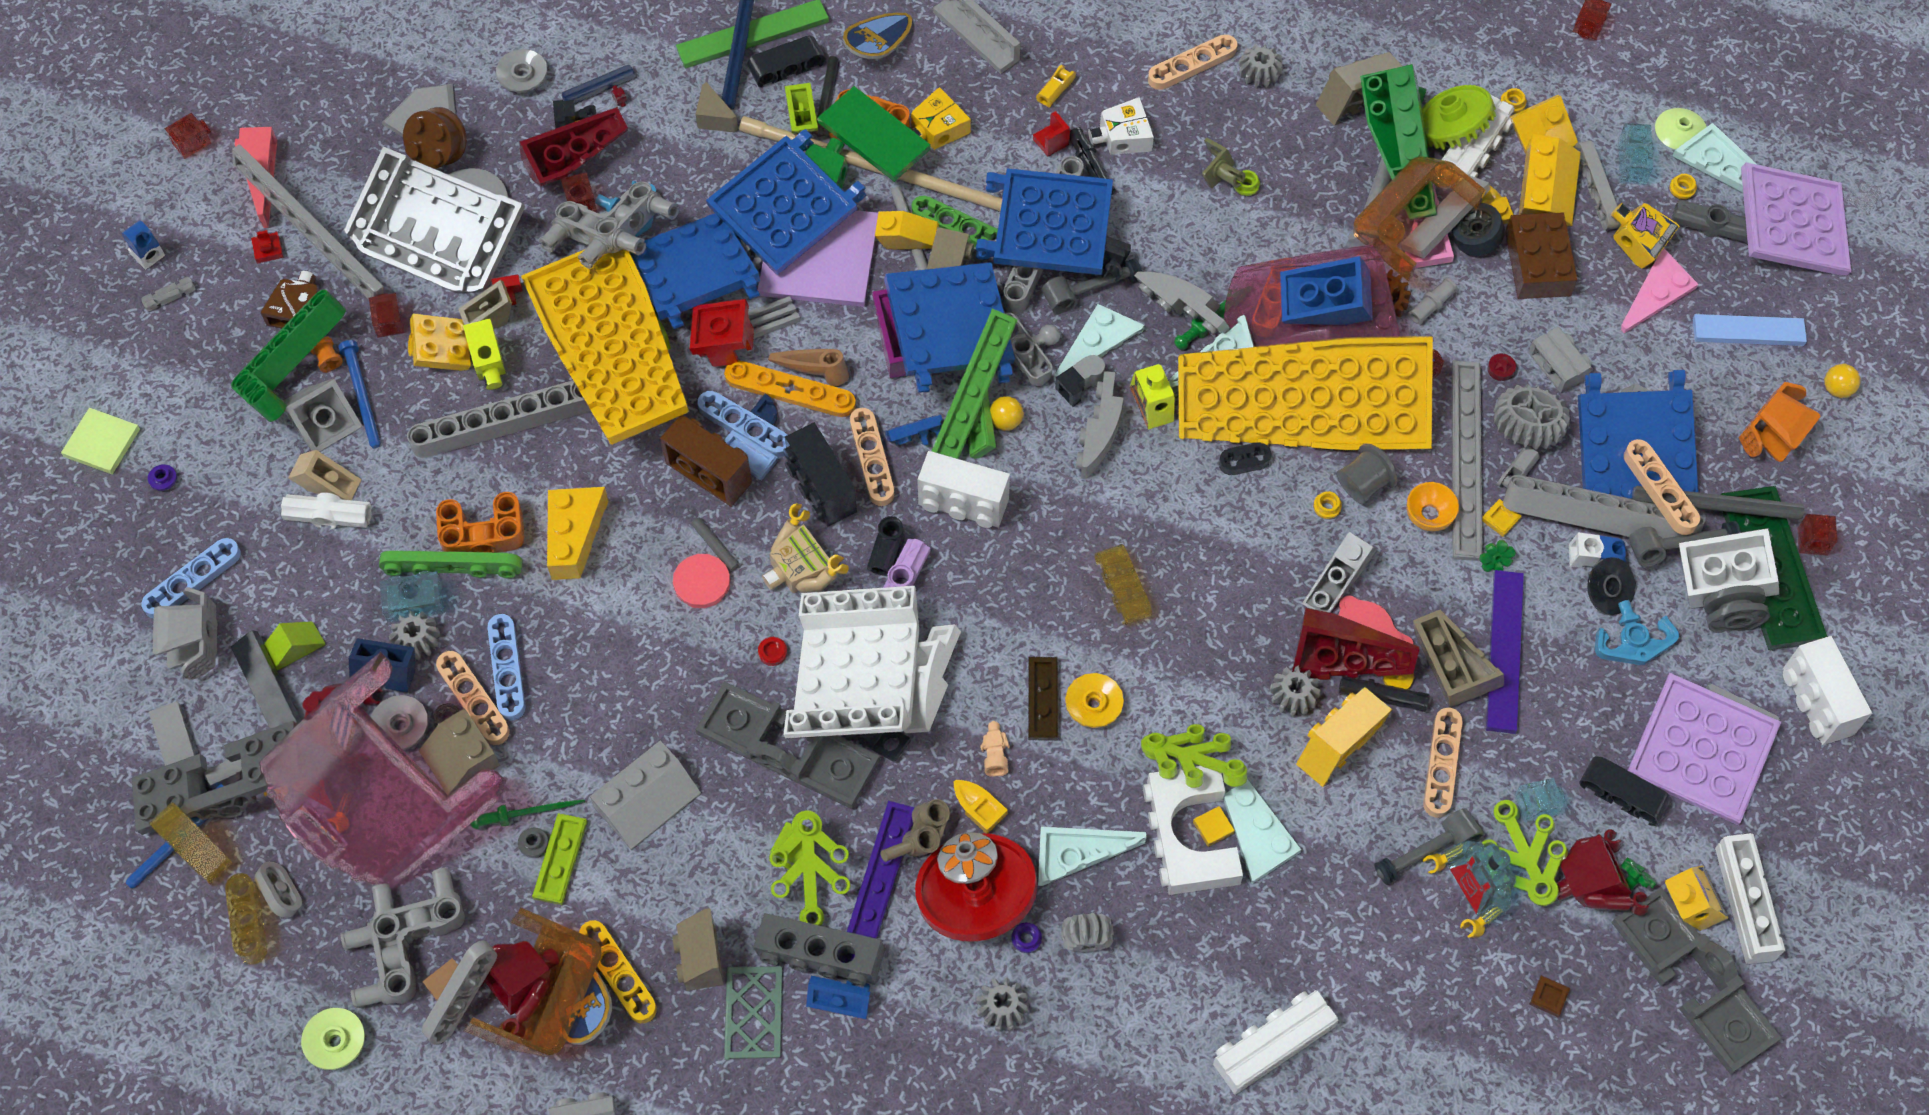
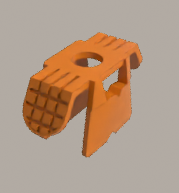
M1784 382L1762 406L1738 437L1749 456H1759L1763 446L1775 460L1782 462L1791 450H1795L1820 418L1818 412L1798 402V400L1806 397L1805 387ZM1760 419L1766 423L1762 431L1755 428Z

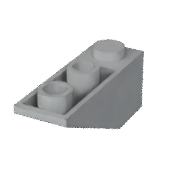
M1348 532L1302 604L1310 609L1331 613L1366 568L1377 549L1355 534Z

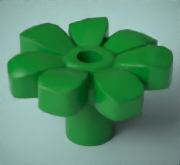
M1499 540L1496 545L1494 543L1486 545V553H1482L1479 560L1485 572H1490L1492 569L1494 571H1504L1503 565L1509 567L1513 562L1511 557H1514L1516 552L1512 546L1508 547L1505 540Z
M1627 857L1621 864V867L1628 872L1629 876L1626 878V881L1631 891L1637 884H1641L1645 888L1648 886L1654 888L1657 884L1656 880L1644 871L1645 868L1635 863L1633 859Z

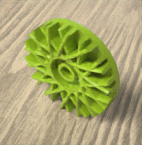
M1461 85L1447 89L1430 99L1422 108L1429 147L1431 148L1434 144L1436 149L1441 147L1445 150L1446 142L1449 143L1451 148H1454L1456 144L1461 147L1460 138L1466 137L1467 141L1471 142V138H1478L1475 130H1481L1484 133L1485 129H1489L1488 120L1494 121V117H1496L1494 111L1496 107L1490 93L1480 86Z

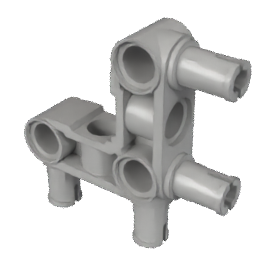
M637 182L620 197L621 200L610 212L598 214L588 210L587 206L572 201L561 203L555 209L556 217L553 219V226L539 239V243L547 252H552L564 238L568 237L588 245L579 254L578 258L583 266L590 269L604 254L616 253L624 249L636 255H641L645 251L646 243L644 239L635 237V235L655 214L665 216L671 220L675 219L679 213V207H677V203L665 200L658 192L653 191L649 183Z
M440 868L432 872L436 893L435 898L394 908L389 884H379L372 887L376 910L372 920L365 927L340 933L345 951L372 944L380 978L378 983L351 990V998L355 1009L378 1002H383V1004L387 1005L409 1002L416 993L415 972L409 963L407 948L410 947L409 944L414 939L434 934L437 937L447 934L463 925L465 913L462 909L460 896L454 892L448 868ZM447 910H456L451 918H442ZM395 925L392 933L388 935L382 934L387 926ZM406 982V986L402 991L393 992V988L397 983Z

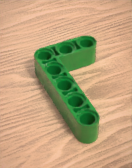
M323 289L317 292L233 379L231 388L268 422L277 420L284 413L287 405L273 390L343 318L346 308L327 290Z

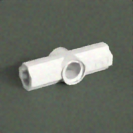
M319 493L317 497L287 494L286 497H283L281 504L283 520L311 522L320 528L321 525L331 526V529H334L336 525L367 528L372 515L370 502L342 500L339 496L331 493Z

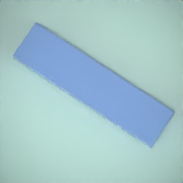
M1695 314L1693 317L1695 342L1804 346L1807 342L1804 318Z

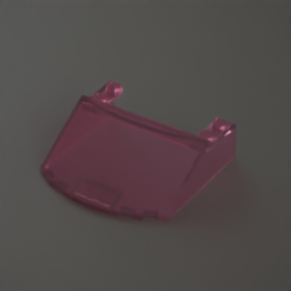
M380 652L341 686L338 685L261 759L259 765L261 774L264 775L268 797L273 799L280 812L278 816L290 833L306 850L329 868L334 870L336 867L350 875V879L358 883L362 880L374 885L389 884L391 889L494 805L501 797L506 780L493 769H482L448 796L359 706V704L386 683L392 674L390 661Z

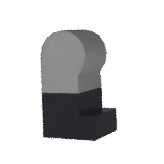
M1089 355L1056 377L1055 389L1072 407L1081 401V395L1085 389L1090 386H1096L1098 381H1103L1105 362L1096 355Z

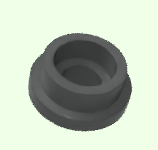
M535 827L524 830L518 838V847L521 853L527 857L542 855L549 843L546 833L542 829ZM531 838L538 839L535 845H528V840Z

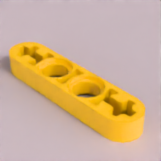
M596 920L585 922L579 930V938L583 947L629 1016L637 1023L651 1021L657 1012L653 997L605 926ZM591 929L595 932L601 931L598 933V937L603 946L599 949L592 939L586 940L589 937L588 931ZM607 953H615L618 956L617 963L612 967H605L601 964L602 957ZM623 977H631L634 980L633 988L627 992L620 991L617 988L619 980ZM636 994L642 1004H650L647 1007L648 1013L645 1015L641 1012L634 1013L637 1010V1006L632 997Z

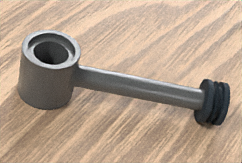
M1136 258L1124 262L1123 274L1120 280L1129 278L1130 282L1137 280L1134 275L1137 272H1142V269ZM1108 273L1106 278H1103L1101 275L1075 285L1068 284L1065 277H1055L1044 284L1042 292L1053 313L1058 315L1072 310L1077 305L1075 296L1114 283L1115 276Z
M1732 521L1723 523L1721 529L1662 539L1653 527H1642L1630 535L1629 543L1639 565L1652 567L1664 560L1666 557L1665 550L1679 548V543L1738 534L1741 531L1738 523Z
M1467 808L1457 810L1443 821L1442 826L1445 832L1391 862L1388 858L1376 862L1374 867L1377 871V876L1387 885L1393 882V880L1398 879V871L1450 843L1455 844L1457 848L1465 846L1467 849L1480 841L1484 836V832Z

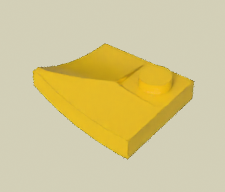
M1560 95L1553 96L1509 116L1525 154L1532 134L1558 137L1572 147L1578 143Z

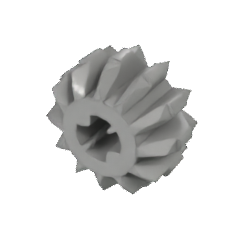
M1254 44L1252 49L1246 48L1239 60L1240 77H1245L1246 84L1254 81L1256 88L1260 83H1263L1266 88L1270 82L1276 84L1278 76L1282 74L1283 70L1281 55L1276 54V48L1267 49L1266 44L1262 48H1259L1256 44Z
M410 610L409 617L407 618L399 615L400 624H391L393 631L389 635L391 643L415 647V659L418 661L421 658V652L431 656L429 646L438 647L439 643L436 638L440 637V631L436 627L437 624L434 618H428L423 611L416 616Z
M1299 665L1295 667L1294 672L1286 667L1283 669L1282 674L1277 673L1274 676V683L1270 686V693L1274 694L1272 696V703H1281L1279 707L1280 713L1285 711L1286 708H1290L1291 717L1295 716L1297 709L1304 716L1307 714L1308 708H1315L1317 704L1316 699L1319 698L1321 693L1320 689L1316 688L1319 683L1318 678L1309 679L1311 676L1310 670L1304 674L1300 673Z
M1083 913L1067 917L1063 920L1061 936L1064 948L1072 952L1101 951L1110 947L1111 943H1113L1112 935H1114L1111 918L1104 914Z
M1009 978L1004 979L1003 985H999L997 979H992V988L983 985L981 988L983 995L977 996L976 1003L981 1006L977 1009L978 1016H986L984 1019L985 1026H989L995 1021V1030L997 1032L1001 1030L1002 1023H1006L1009 1031L1013 1030L1012 1019L1016 1023L1022 1024L1024 1021L1022 1014L1028 1013L1029 1006L1024 1003L1028 1000L1027 993H1019L1021 989V984L1019 983L1010 987ZM997 1000L1001 1003L1007 1000L1008 1008L1006 1006L998 1008Z

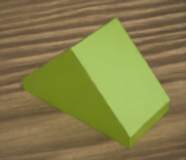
M811 83L785 86L792 134L800 133L804 129L808 132L818 131Z
M313 621L279 623L264 645L278 671L326 644Z

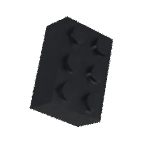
M813 422L784 436L786 448L783 449V452L787 459V462H785L786 469L792 478L797 476L800 481L798 487L804 499L810 498L814 504L811 506V509L818 521L823 519L828 527L857 513L855 486L816 423Z

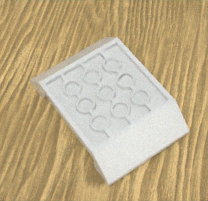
M915 586L801 593L799 618L804 633L794 710L786 711L784 737L797 738L904 731L911 725L919 638Z

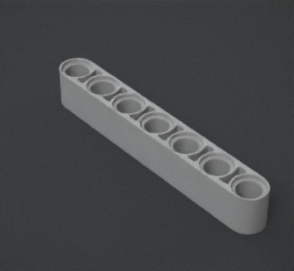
M1067 156L1060 162L1056 173L1083 176V162L1076 156ZM1013 266L1003 290V307L1006 312L1016 315L1025 311L1044 269Z
M569 381L416 424L409 429L407 439L413 453L417 457L426 458L591 410L584 398L580 397L582 395L574 381ZM556 402H562L561 404L553 405ZM535 409L533 412L527 413V411ZM480 424L479 427H477V428H472L473 426ZM449 432H454L451 435L445 436Z
M1514 475L1510 478L1503 500V505L1514 512L1630 537L1635 530L1642 527H1653L1662 539L1681 536V534L1672 529L1655 504L1523 475ZM1700 516V522L1691 534L1702 531L1705 523L1704 518ZM1681 517V519H1680L1682 522H1683V521H1687L1688 523L1691 522L1689 519H1687V520L1682 519V517Z

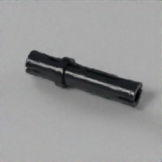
M1076 127L1070 130L1069 140L1076 151L1075 156L1082 160L1089 176L1109 179L1095 154L1096 149L1094 145L1088 142L1082 128ZM1112 186V194H1111V195H1113V194L1116 192V189H1115L1114 186Z
M1345 675L1341 677L1338 694L1349 695L1353 692L1356 695L1366 687L1386 704L1412 708L1422 712L1427 710L1429 693L1376 683L1374 679L1366 681Z

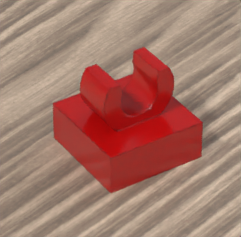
M268 230L256 232L257 236L251 238L257 264L284 258L278 232L269 233Z
M519 275L491 279L492 285L499 280L503 281L512 305H517L515 293L523 292Z

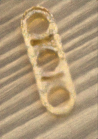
M1119 544L1095 552V562L1097 565L1100 564L1104 583L1107 589H1111L1114 596L1111 599L1117 612H1121L1124 619L1122 624L1125 626L1151 617L1152 610L1149 600L1125 546Z
M171 802L149 822V825L209 885L233 864L175 803Z
M237 873L232 875L225 885L232 946L235 953L244 963L255 965L260 963L267 954L260 891L247 874ZM249 886L245 894L237 896L238 891L242 887ZM252 914V918L248 923L241 924V920L246 915ZM256 943L253 951L244 953L245 948L249 944Z

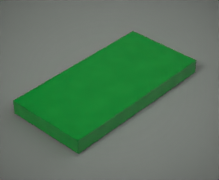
M855 86L818 117V123L893 182L899 179L931 150V144Z

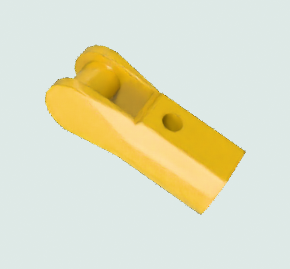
M1061 64L1037 94V101L1050 108L1062 92L1073 82L1076 72L1065 70V66Z

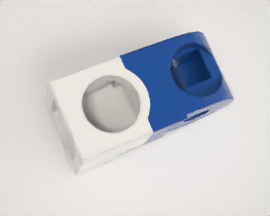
M141 220L122 232V236L129 246V253L145 270L165 256L157 239ZM155 250V255L152 258L146 260V256L148 255V253Z
M1578 532L1569 543L1570 567H1594L1598 561L1608 557L1619 558L1627 563L1625 541L1622 539Z

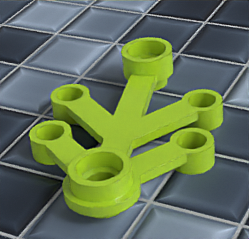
M1193 724L1187 728L1186 733L1172 736L1151 733L1141 740L1142 751L1146 757L1156 760L1159 775L1162 778L1170 779L1177 774L1176 762L1168 759L1167 755L1178 759L1185 774V784L1188 787L1197 788L1203 784V772L1195 768L1194 764L1223 773L1224 782L1232 787L1242 786L1247 781V767L1241 760L1232 759L1224 762L1204 755L1213 752L1229 751L1231 749V737L1226 733H1218L1213 737V741L1201 743L1205 739V729L1202 725ZM1189 742L1197 744L1183 748L1177 746Z
M1510 800L1498 802L1494 807V816L1501 825L1506 826L1518 853L1499 847L1491 839L1481 843L1480 852L1486 859L1493 855L1494 859L1526 869L1530 879L1513 875L1507 867L1499 866L1495 871H1492L1493 880L1499 886L1508 885L1528 892L1530 900L1538 906L1552 904L1559 894L1558 885L1554 880L1562 860L1568 855L1566 845L1559 840L1549 844L1548 853L1550 859L1543 874L1537 864L1549 834L1555 830L1553 818L1547 814L1537 817L1535 821L1537 831L1529 848L1517 822L1520 812L1515 803ZM1509 807L1510 812L1507 815H1501L1502 808ZM1543 821H1550L1551 823L1548 828L1543 829L1540 827ZM1487 846H1494L1495 850L1493 853H1485L1484 850ZM1558 846L1563 848L1561 854H1553L1554 848ZM1500 872L1507 873V877L1504 880L1497 879V875ZM1540 886L1548 887L1545 894L1537 893Z
M806 810L795 815L791 824L793 833L778 849L773 850L769 854L770 864L774 867H782L787 863V855L800 842L802 845V855L780 880H776L771 884L770 891L774 897L784 898L789 893V887L803 872L805 907L799 913V921L808 923L806 919L807 914L815 912L818 918L813 924L821 926L824 921V914L817 907L816 872L831 885L832 890L837 894L847 893L850 889V881L845 876H839L814 853V841L830 853V859L834 863H844L848 859L849 853L846 847L837 845L821 831L822 821L815 812ZM804 820L812 822L813 827L809 832L804 831L801 827ZM838 848L844 851V858L842 860L834 858V851ZM776 852H780L784 856L781 864H776L773 861V855ZM839 879H843L846 882V888L843 891H838L835 887V883ZM777 883L785 885V892L782 895H778L774 891Z

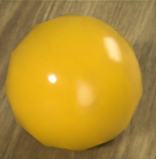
M1845 363L1831 367L1824 378L1826 391L1837 398L1852 396L1857 392L1861 384L1859 372L1853 366Z
M1009 396L999 397L990 405L992 423L997 429L1003 431L1013 430L1023 420L1022 404L1015 398Z

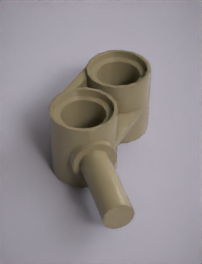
M934 799L917 805L912 812L914 823L912 830L905 833L902 843L881 851L883 861L887 862L905 854L918 857L937 850L950 816L948 805L940 799ZM929 810L933 815V820L929 816ZM919 836L923 840V847L919 842Z

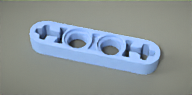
M706 391L699 396L697 402L698 409L704 417L729 432L735 431L778 458L785 456L783 449L786 448L784 436H787L785 432L717 392ZM713 400L715 401L717 408L713 406L706 408L705 402L711 403ZM731 413H736L741 417L736 423H728L725 418ZM758 426L763 429L761 435L753 437L748 434V430L751 427ZM780 440H782L783 447L777 446L776 448H773L772 441L778 443Z
M229 538L217 541L147 593L142 600V608L146 615L154 619V607H152L151 603L155 600L161 606H179L188 599L183 592L178 594L173 592V588L177 583L186 582L187 587L200 590L234 565L241 556V550L237 543ZM226 548L230 550L232 554L227 556L222 553V550ZM212 556H214L215 559L218 560L219 564L217 566L211 559ZM205 564L211 566L208 574L204 576L196 574L200 566ZM167 591L172 600L169 601L163 593Z
M498 614L493 616L488 622L497 707L504 719L514 721L522 717L525 712L516 629L508 615ZM500 623H504L506 626L504 628L506 640H501L497 630ZM502 649H511L513 651L511 658L505 661L499 660L497 654ZM505 675H514L516 677L515 683L509 687L502 686L500 684L501 679ZM507 694H512L515 705H518L514 707L513 712H509L507 708H504L509 705Z

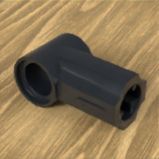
M888 516L883 518L878 524V535L867 565L868 571L888 576L889 569L895 565L900 547L905 539L904 527L899 518ZM890 530H895L898 532L895 536L892 537L885 535V533Z

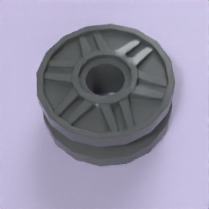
M1742 585L1724 588L1707 596L1703 601L1705 613L1710 614L1706 619L1709 630L1716 633L1732 630L1745 631L1765 623L1770 618L1768 606L1763 604L1766 600L1764 589L1759 586Z

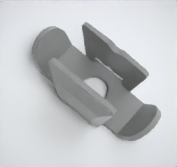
M186 587L183 593L200 605L157 606L154 608L153 653L157 656L167 653V667L174 669L183 665L181 673L184 678L194 680L215 667L218 621L216 620V604L205 592Z

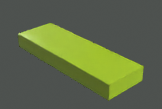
M557 814L532 895L534 900L563 905L588 822L587 819Z

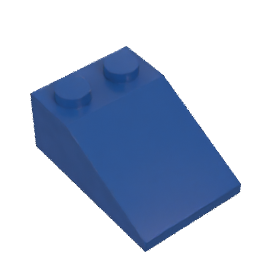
M1361 256L1280 272L1282 322L1284 324L1349 325L1373 320L1370 269Z

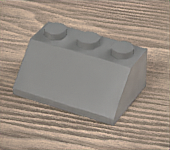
M660 740L593 793L590 798L594 809L632 850L697 798L701 792L679 760Z

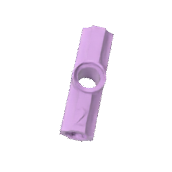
M915 538L908 539L895 565L889 569L888 579L883 588L914 586L930 554V547ZM898 578H905L908 580L904 584H897L894 582Z

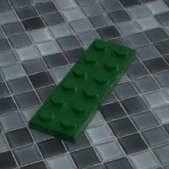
M1776 486L1720 494L1781 502ZM1722 511L1725 521L1727 523L1736 521L1741 533L1768 529L1779 582V595L1767 596L1763 603L1768 606L1770 618L1760 625L1768 650L1800 646L1827 637L1787 518Z

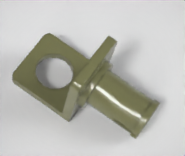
M1206 138L1204 142L1207 148L1216 157L1202 173L1208 186L1213 188L1223 179L1236 188L1240 187V183L1236 182V180L1243 183L1245 173L1233 167L1235 162L1227 148Z

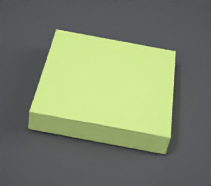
M89 408L61 454L65 458L113 475L140 428L134 423Z

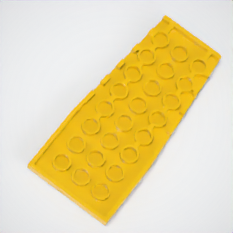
M623 249L616 253L604 254L589 269L579 261L578 256L584 251L582 250L521 275L547 337L607 440L612 445L689 412L648 291L629 251Z
M1347 337L1180 354L1178 356L1179 438L1202 439L1203 441L1220 440L1233 443L1261 442L1266 445L1311 446L1312 448L1359 450V447L1365 443L1372 444L1379 449H1432L1433 337Z

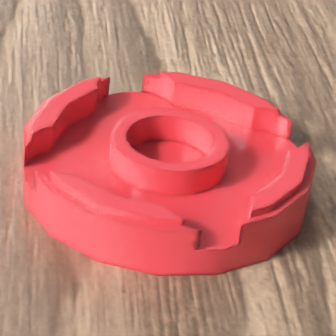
M696 554L687 557L678 564L673 574V587L677 597L688 606L708 608L718 604L727 594L730 588V575L726 565L719 558L710 554Z

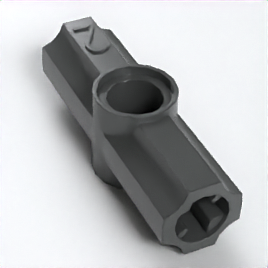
M1678 199L1671 219L1677 224L1698 229L1708 237L1720 235L1748 243L1746 217L1731 214L1721 204H1713L1710 207Z

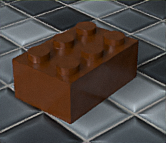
M1564 212L1511 215L1505 234L1517 298L1571 297L1578 280Z
M681 415L660 437L665 463L730 507L736 503L752 484L747 454L738 447L733 448L726 444L719 434H711L705 430L696 419H688Z

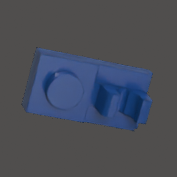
M934 415L885 430L884 432L887 440L890 442L895 441L896 445L912 441L911 435L918 434L922 445H928V430L930 429L937 439L941 430L940 421L943 419L941 415Z
M811 975L808 983L806 1007L867 1019L870 984L866 983L863 988L854 986L848 980L844 984L840 981Z

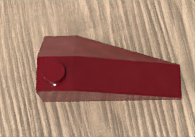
M618 107L519 141L521 160L531 180L539 186H543L567 177L627 132L628 127Z
M1305 608L1292 672L1299 665L1300 673L1304 674L1310 670V678H1318L1319 680H1327L1331 676L1342 675L1358 678L1359 674H1376L1377 676L1409 675L1414 673L1420 647L1337 614Z

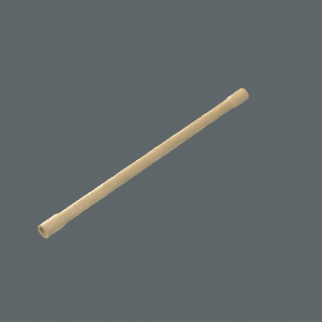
M743 116L739 126L741 132L760 138L765 137L777 142L786 135L791 140L798 135ZM811 138L814 144L826 148L828 143ZM843 148L840 155L846 158L847 164L884 175L856 152ZM911 169L907 170L898 179L1001 211L1002 198Z

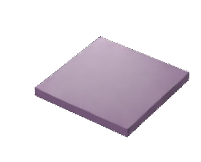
M1746 162L1741 167L1749 257L1836 275H1848L1851 273L1842 183Z
M855 211L778 275L763 262L760 274L761 281H759L758 285L760 296L786 298L790 296L793 300L865 307L876 239L875 230L878 213Z
M1669 673L1628 771L1674 797L1739 825L1781 721Z

